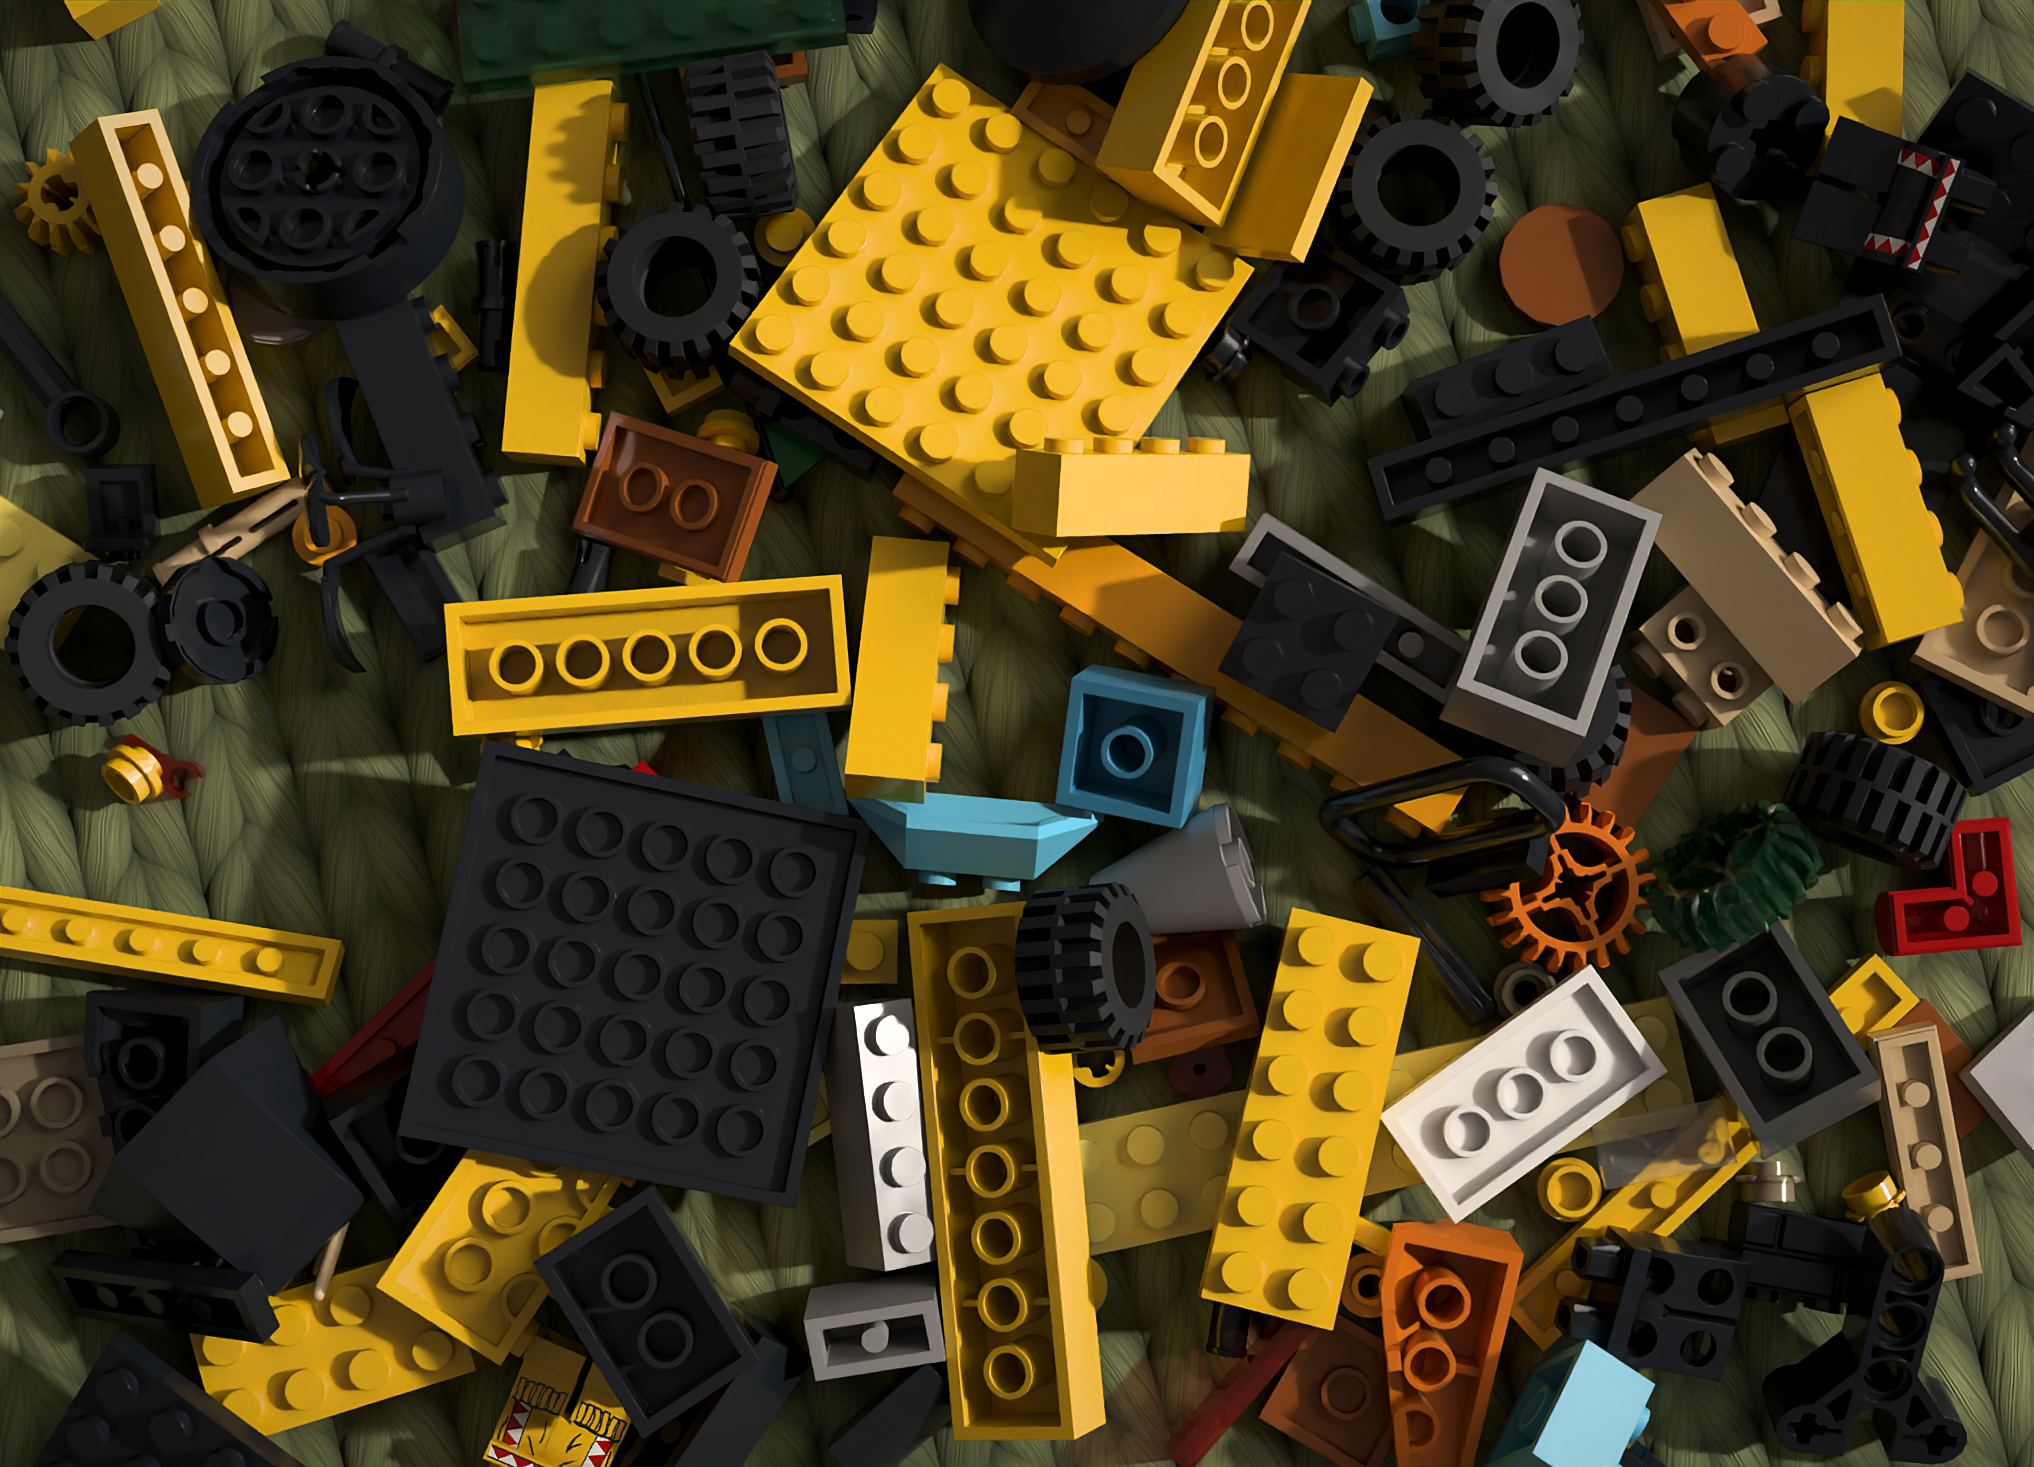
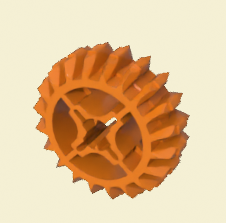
M1586 802L1577 803L1571 820L1565 804L1566 820L1561 828L1551 835L1543 877L1540 878L1539 883L1534 889L1525 893L1521 898L1519 882L1498 886V889H1486L1480 892L1481 901H1500L1502 910L1493 912L1486 917L1488 925L1495 927L1507 922L1511 925V928L1500 939V944L1504 948H1511L1523 939L1526 940L1520 953V961L1525 964H1533L1544 950V970L1550 973L1558 972L1562 966L1564 955L1570 973L1575 972L1586 964V953L1597 968L1609 966V954L1605 945L1607 944L1618 954H1627L1631 950V946L1621 932L1625 929L1630 933L1644 934L1647 926L1643 921L1634 917L1633 913L1635 909L1653 910L1655 906V901L1651 898L1638 896L1639 886H1649L1656 882L1655 874H1637L1635 864L1644 862L1649 858L1647 849L1641 848L1627 852L1625 846L1633 840L1635 831L1631 827H1624L1611 835L1610 831L1615 823V814L1610 811L1602 812L1591 824V804ZM1567 834L1584 839L1596 847L1606 860L1597 864L1581 866L1573 860L1568 849L1560 848L1555 835ZM1560 873L1564 877L1592 876L1590 879L1579 883V891L1572 892L1577 896L1575 901L1571 898H1545L1542 900L1543 897L1556 892L1555 883H1563L1557 878ZM1614 878L1615 890L1612 907L1605 920L1597 928L1594 921L1599 917L1594 905L1595 895L1599 888ZM1553 908L1561 913L1567 925H1574L1580 939L1561 941L1548 936L1538 929L1528 916L1538 911H1546Z

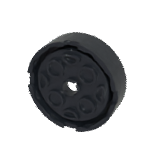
M343 56L315 57L289 63L260 76L264 84L248 94L238 104L234 106L228 101L210 122L196 150L190 177V197L193 213L202 234L239 283L253 297L278 312L302 319L324 321L354 318L384 308L401 299L419 286L440 264L450 249L461 223L465 201L464 177L457 154L431 108L408 85L404 77L383 65L364 59ZM319 166H335L337 173L333 172L329 179L316 185V190H313L310 185L306 184L308 175L316 171Z

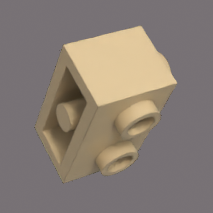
M1690 583L1677 589L1624 635L1634 646L1629 651L1634 662L1649 677L1656 679L1660 676L1676 694L1671 699L1674 707L1694 727H1699L1702 724L1707 731L1724 727L1775 683Z

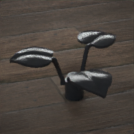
M348 377L332 378L326 383L324 402L327 425L343 481L346 486L355 485L356 477L389 482L377 483V490L324 492L323 478L326 470L321 467L317 442L311 433H302L299 441V474L301 484L306 491L304 494V511L311 539L318 548L327 547L330 543L331 538L326 506L379 503L383 522L394 520L396 522V526L323 562L321 613L325 637L334 659L347 670L357 674L367 671L355 657L343 626L338 598L341 568L346 563L399 537L417 535L415 524L450 520V505L443 468L408 473V468L385 469L360 465L356 461L352 451L351 407L359 382Z

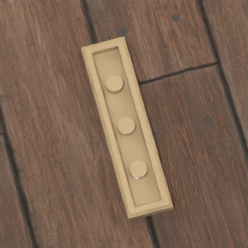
M1923 1021L1865 1034L1870 1062L1881 1078V1099L1878 1100L1892 1179L1897 1188L1900 1190L1905 1189L1906 1192L1905 1197L1899 1204L1901 1207L1915 1210L1923 1217L1945 1263V1274L1942 1282L1981 1274L1982 1268L1937 1026L1930 1021Z

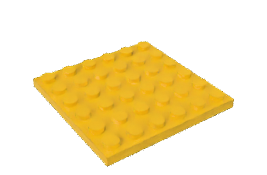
M940 62L729 343L728 355L1053 568L1074 536L1055 537L1012 529L1016 449H1044V437L1085 439L1084 449H1093V437L1133 439L1134 449L1231 307L1255 268L1234 254L1211 245L1208 237L1179 218L1142 203L1116 181L1112 183L1074 158L1066 150L1059 148L1021 123L1017 118L1009 114L1010 107Z

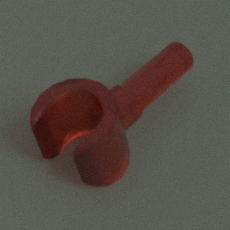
M133 733L129 734L123 742V745L129 746L132 749L136 746L142 747L154 756L163 771L162 784L171 796L176 798L192 797L189 792L180 789L175 782L176 772L181 767L190 769L193 774L200 778H205L206 776L204 767L199 762L194 760L176 761Z

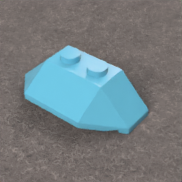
M925 792L924 804L846 797L902 866L906 869L919 870L918 883L956 886L957 873L981 875V888L1018 892H1020L1021 879H1036L1104 822L1105 813L1061 804Z

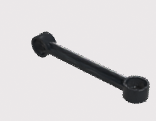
M0 291V352L46 408L44 423L49 439L58 448L77 457L96 458L106 454L116 444L120 434V420L117 412L105 400L92 393L78 389ZM92 403L99 408L102 416V426L99 434L92 442L86 445L69 444L64 434V421L67 414L79 404Z

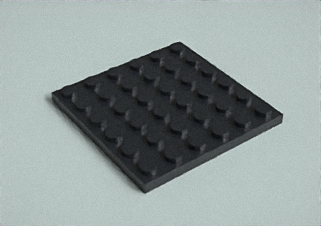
M486 739L397 1135L795 1209L871 827L863 819Z

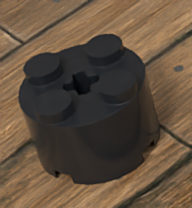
M1738 53L1721 58L1726 62L1717 65L1709 72L1704 69L1690 79L1677 100L1671 127L1673 138L1678 141L1679 150L1682 155L1680 158L1690 170L1735 198L1746 201L1764 200L1771 197L1777 199L1786 198L1797 191L1802 182V176L1810 168L1819 152L1824 130L1830 120L1829 109L1819 99L1817 93L1810 85L1761 57Z

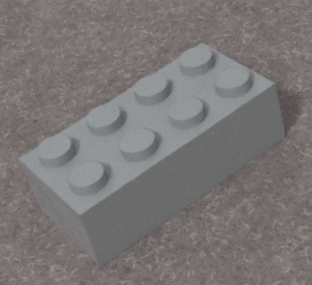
M1538 467L1517 508L1439 719L1564 768L1584 740L1662 514Z

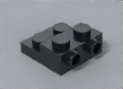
M1315 233L1304 263L1277 260L1226 323L1242 336L1248 334L1250 338L1249 346L1276 363L1284 377L1331 408L1341 395L1351 399L1361 391L1370 374V368L1367 364L1381 347L1389 351L1402 341L1410 325V319L1407 317L1410 309L1401 287Z

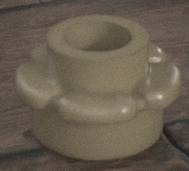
M1747 1162V1175H1739L1735 1178V1182H1741L1742 1202L1795 1201L1794 1182H1801V1178L1798 1175L1787 1176L1786 1162Z

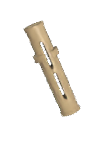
M300 474L267 495L260 497L256 502L214 528L211 524L203 527L198 531L200 538L163 562L155 564L152 569L161 585L163 586L176 569L204 557H231L237 560L296 522L297 518L304 511V494L306 492L301 484ZM325 475L323 478L324 492L337 493Z

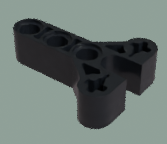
M1905 1207L1888 1208L1879 1212L1871 1219L1865 1232L1841 1331L1799 1363L1781 1366L1766 1376L1762 1384V1395L1776 1436L1787 1449L1799 1453L1843 1457L1853 1419L1865 1410L1874 1409L1872 1421L1888 1461L1943 1464L1955 1459L1963 1452L1967 1444V1432L1945 1384L1937 1378L1926 1376L1920 1367L1945 1274V1263L1923 1217L1915 1210Z

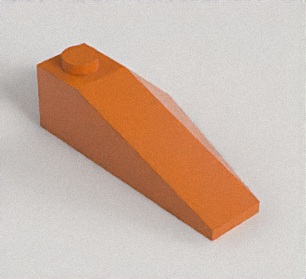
M1447 1218L1393 1223L1379 1282V1296L1396 1467L1474 1466L1524 1253L1509 1231L1461 1221L1455 1224Z

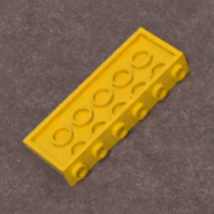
M468 1148L375 1287L501 1366L509 1352L518 1358L523 1354L541 1325L540 1322L532 1317L547 1295L555 1299L533 1262L613 1211L614 1209L607 1204L620 1184L624 1183L631 1188L637 1179Z

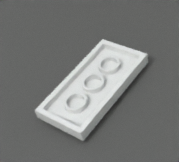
M1585 964L1582 968L1577 969L1384 1107L1380 1121L1446 1215L1456 1224L1668 1071L1592 965Z

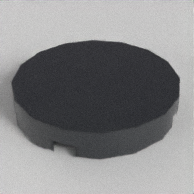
M231 557L197 559L176 569L163 585L156 608L158 636L168 658L185 676L205 685L235 684L260 673L274 653L279 634L278 616L272 617L268 601L273 600L267 584L251 567Z

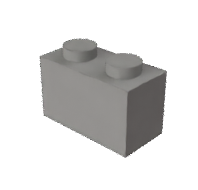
M937 1268L810 1288L803 1322L815 1381L946 1361L940 1280Z

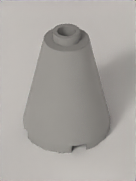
M1228 802L1214 804L1190 818L1181 829L1173 828L1089 878V885L1117 882L1128 887L1130 893L1134 894L1139 902L1151 935L1252 929L1255 926L1267 923V911L1261 882L1255 883L1250 864L1255 862L1240 819L1232 805L1228 806Z

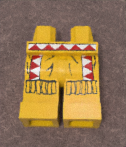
M544 1326L538 1329L536 1335L526 1348L522 1358L524 1361L498 1420L493 1438L490 1440L483 1459L490 1461L488 1467L613 1466L633 1423L594 1361L583 1384L584 1388L573 1413L568 1412L592 1358L583 1343Z

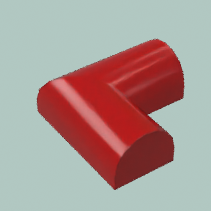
M2009 817L1957 820L1941 858L1943 887L1881 892L1876 899L1875 925L1877 936L1884 953L1889 956L2022 945Z

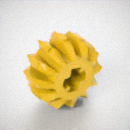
M46 147L45 166L40 167L32 161L24 162L27 172L33 176L30 183L12 185L15 194L26 200L13 211L19 221L25 225H30L27 231L29 233L28 236L40 246L50 243L51 249L62 256H69L75 246L86 255H94L95 237L98 235L102 237L71 149L65 157L56 148ZM76 192L78 193V197H77V198H74V197H70V198H69V196L73 195L74 193H76ZM69 198V200H71L74 203V205L71 208L64 211V204L68 206L72 205V203L67 200Z

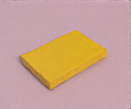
M1283 73L1223 228L1204 227L1202 234L1210 239V244L1234 255L1304 263L1374 87L1362 77Z

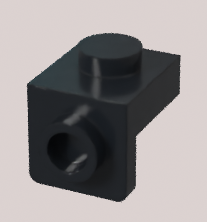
M155 463L90 464L84 469L90 533L83 538L84 552H103L104 560L132 561L143 558V551L150 550L162 538Z

